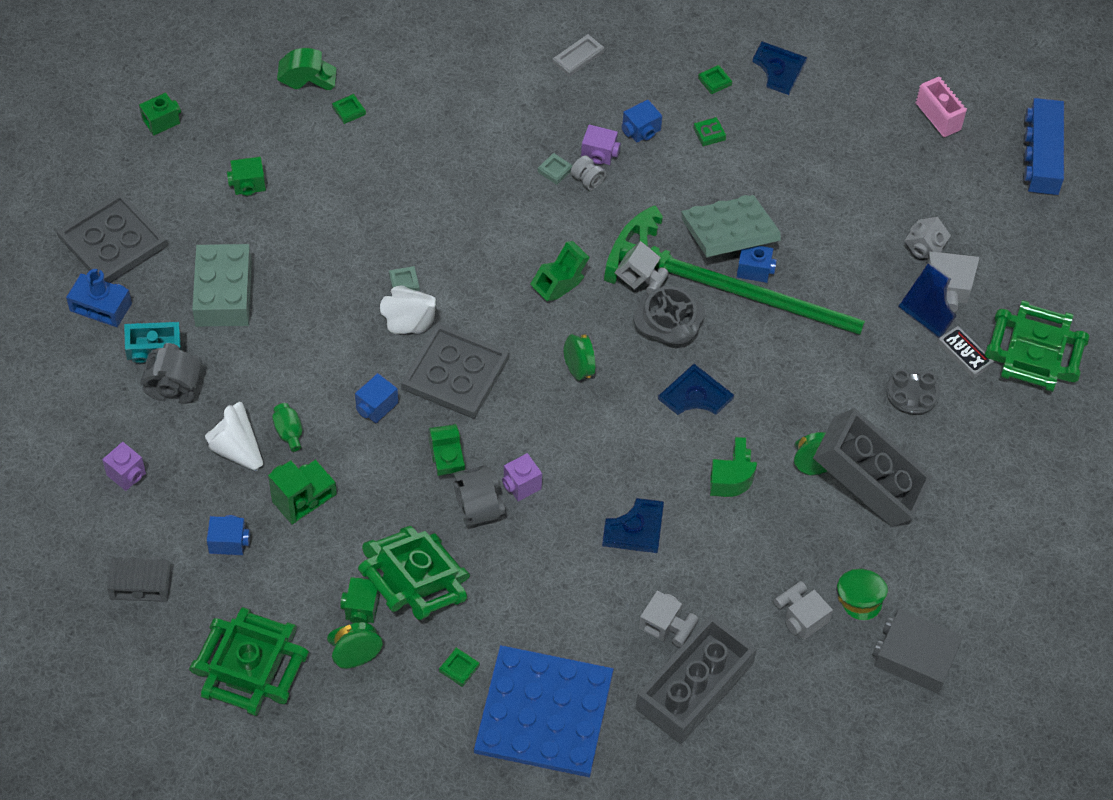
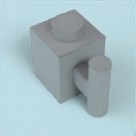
M640 241L626 253L615 274L633 289L637 288L644 281L647 282L649 286L646 291L650 295L652 291L661 287L668 275V271L665 268H659L658 272L654 270L660 257Z
M800 581L775 598L774 603L779 609L787 604L790 605L786 614V625L791 633L794 635L799 634L805 640L830 622L833 609L815 590L802 597L801 594L807 591V587Z
M657 590L640 616L639 629L663 642L670 631L676 634L672 640L673 644L681 647L699 618L689 613L685 621L680 619L682 603L674 596L663 594Z

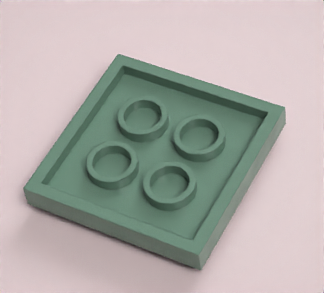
M744 195L738 199L717 201L711 205L694 206L688 210L681 211L684 224L706 257L781 241L780 230L754 195Z

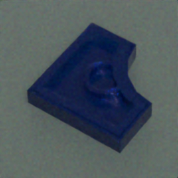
M762 41L752 62L760 66L766 73L768 79L767 88L789 95L807 61V57Z
M928 263L898 307L938 337L943 336L957 316L951 310L947 301V287L951 278Z
M696 364L689 367L658 395V400L677 415L686 410L696 408L708 410L716 415L734 399L733 393Z
M636 498L633 508L627 514L618 518H606L602 546L658 553L664 501Z

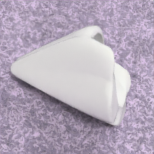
M396 286L391 289L392 297H383L380 304V312L386 317L387 328L390 332L394 334H420L431 327L435 316V297L405 286Z
M238 402L233 406H227L224 410V419L205 435L209 449L253 471H258V468L263 465V460L242 402Z

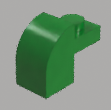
M299 48L290 51L279 61L277 80L293 89H300L310 81L325 90H332L335 87L336 67L321 60V51L312 48Z
M568 241L555 262L541 264L530 285L546 301L559 299L578 286L583 280L584 276L581 272L590 257L574 241Z
M451 424L428 428V440L437 476L464 471L465 464L457 425Z
M735 437L733 460L713 459L710 477V496H738L751 487L754 481L757 462H751V449L746 448V438Z

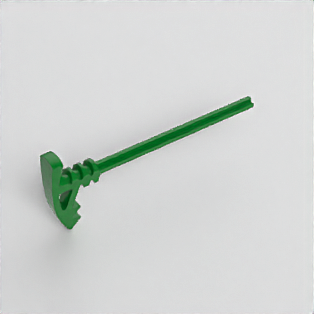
M654 205L639 213L621 231L608 257L604 281L616 284L617 274H615V271L618 268V263L636 245L628 242L633 234L637 233L638 243L641 241L647 247V235H657L658 226L656 223L662 224L663 216L657 206ZM653 246L651 248L660 257L654 269L665 268L670 273L859 335L862 332L864 320L674 259L668 250L660 253L659 247Z

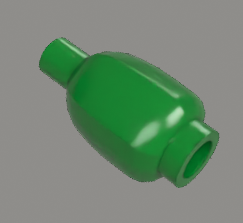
M288 403L278 404L274 407L272 416L276 432L281 440L289 444L292 452L299 451L301 449L299 437L302 434V425L298 413L290 408Z

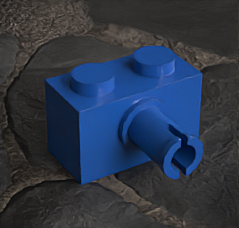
M98 269L90 270L87 275L81 273L66 297L70 312L117 328L132 304L129 289L120 284L114 285L105 282L104 273L100 270L98 274Z

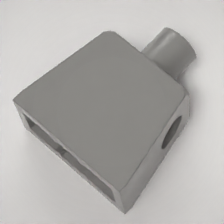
M929 251L925 269L930 299L942 301L943 311L953 313L958 310V303L967 304L979 257Z

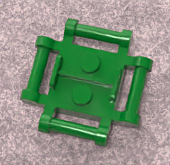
M1025 300L1021 301L1017 316L1012 315L1006 309L996 311V324L991 342L986 347L985 356L988 359L1004 363L1001 373L1002 378L1009 379V377L1043 386L1045 390L1051 392L1054 391L1057 379L1068 382H1077L1081 374L1079 367L1084 347L1088 345L1090 336L1084 331H1069L1074 314L1068 312L1062 314L1029 305L1030 302ZM1026 315H1030L1033 317L1041 318L1062 325L1061 328L1034 320L1026 319L1025 317ZM1006 326L1013 328L1007 351L1001 348ZM1066 343L1072 344L1074 346L1069 366L1062 367L1060 365Z
M406 526L401 528L400 532L391 536L363 543V553L369 559H366L359 565L358 571L363 577H368L386 599V605L391 612H395L403 605L409 603L415 618L422 620L427 618L433 611L453 603L456 605L463 603L467 599L466 591L461 586V583L469 579L470 573L464 567L461 568L443 547L441 544L442 540L437 534L429 535L426 531L417 533L412 526ZM377 569H381L383 571V577L379 574ZM444 588L449 592L427 602L422 598Z
M244 607L240 609L236 619L232 618L231 622L214 618L209 627L211 631L197 660H193L189 667L190 672L200 677L207 676L201 691V698L207 700L213 698L247 710L248 714L254 716L258 715L264 697L271 698L279 704H286L290 696L288 691L301 663L306 661L309 651L304 647L290 643L295 636L297 626L289 622L283 624L253 614L250 609ZM221 635H224L211 663L208 664ZM284 654L289 655L291 659L278 687L270 685ZM218 681L224 682L228 687L249 694L253 693V695L250 699L238 695L236 693L216 687Z

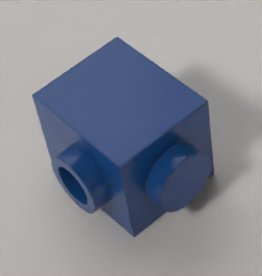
M649 100L623 112L622 130L627 137L631 136L636 143L643 139L649 140L657 132L661 131L662 115Z
M754 246L741 249L736 278L767 283L769 274L774 275L777 259H772L773 248Z
M377 373L355 393L356 410L362 417L369 418L377 423L398 404V388Z
M227 515L225 517L210 516L207 535L209 554L243 555L244 546H249L250 529H246L244 518L234 515Z

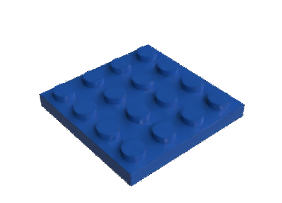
M500 645L474 747V754L590 778L614 668Z

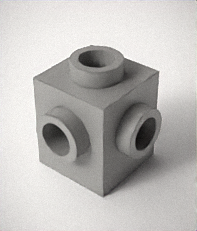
M938 217L918 220L911 227L905 242L917 258L924 259L928 258L929 251L941 253L942 248L951 235Z

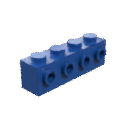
M1034 98L1031 108L1027 107L1025 122L1029 123V127L1026 128L1025 142H1029V146L1025 150L1024 160L1028 161V166L1025 168L1024 181H1028V192L1059 195L1064 180V101Z

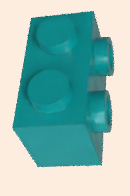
M179 322L124 324L127 360H132L135 363H144L152 350L163 348L166 343L175 344L181 350Z

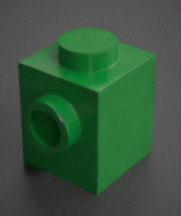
M166 92L139 104L141 119L153 136L180 124L179 114H181V109L177 101H172Z
M261 157L230 160L232 171H227L229 187L234 186L235 195L242 194L248 196L255 192L266 191Z
M351 577L348 592H343L341 597L340 609L345 610V619L350 620L352 623H374L380 592L369 579Z

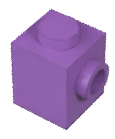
M588 125L582 141L581 157L587 155L595 164L604 163L610 165L612 158L618 157L621 143L617 142L618 132Z
M124 442L120 443L102 459L106 475L125 491L146 474L142 457Z
M528 453L504 465L502 483L509 493L511 492L517 501H520L542 489V473Z

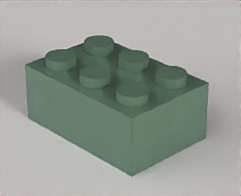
M249 244L196 245L192 308L195 327L249 326L252 265Z

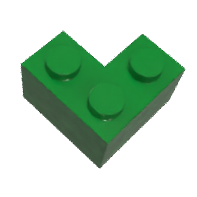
M316 459L299 468L290 460L284 465L275 467L268 475L272 503L291 525L337 495L336 482Z

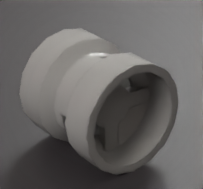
M585 155L574 163L571 168V175L577 180H582L583 185L589 191H592L604 181L606 171L600 166H595L594 161Z

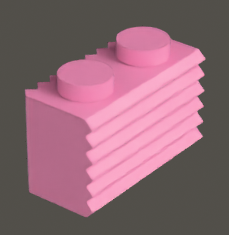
M937 77L919 86L918 98L915 103L941 135L946 137L962 129L967 108H964L961 101H958V98L955 97L956 94H952L953 91H950L947 84H944V81L941 80L942 77Z

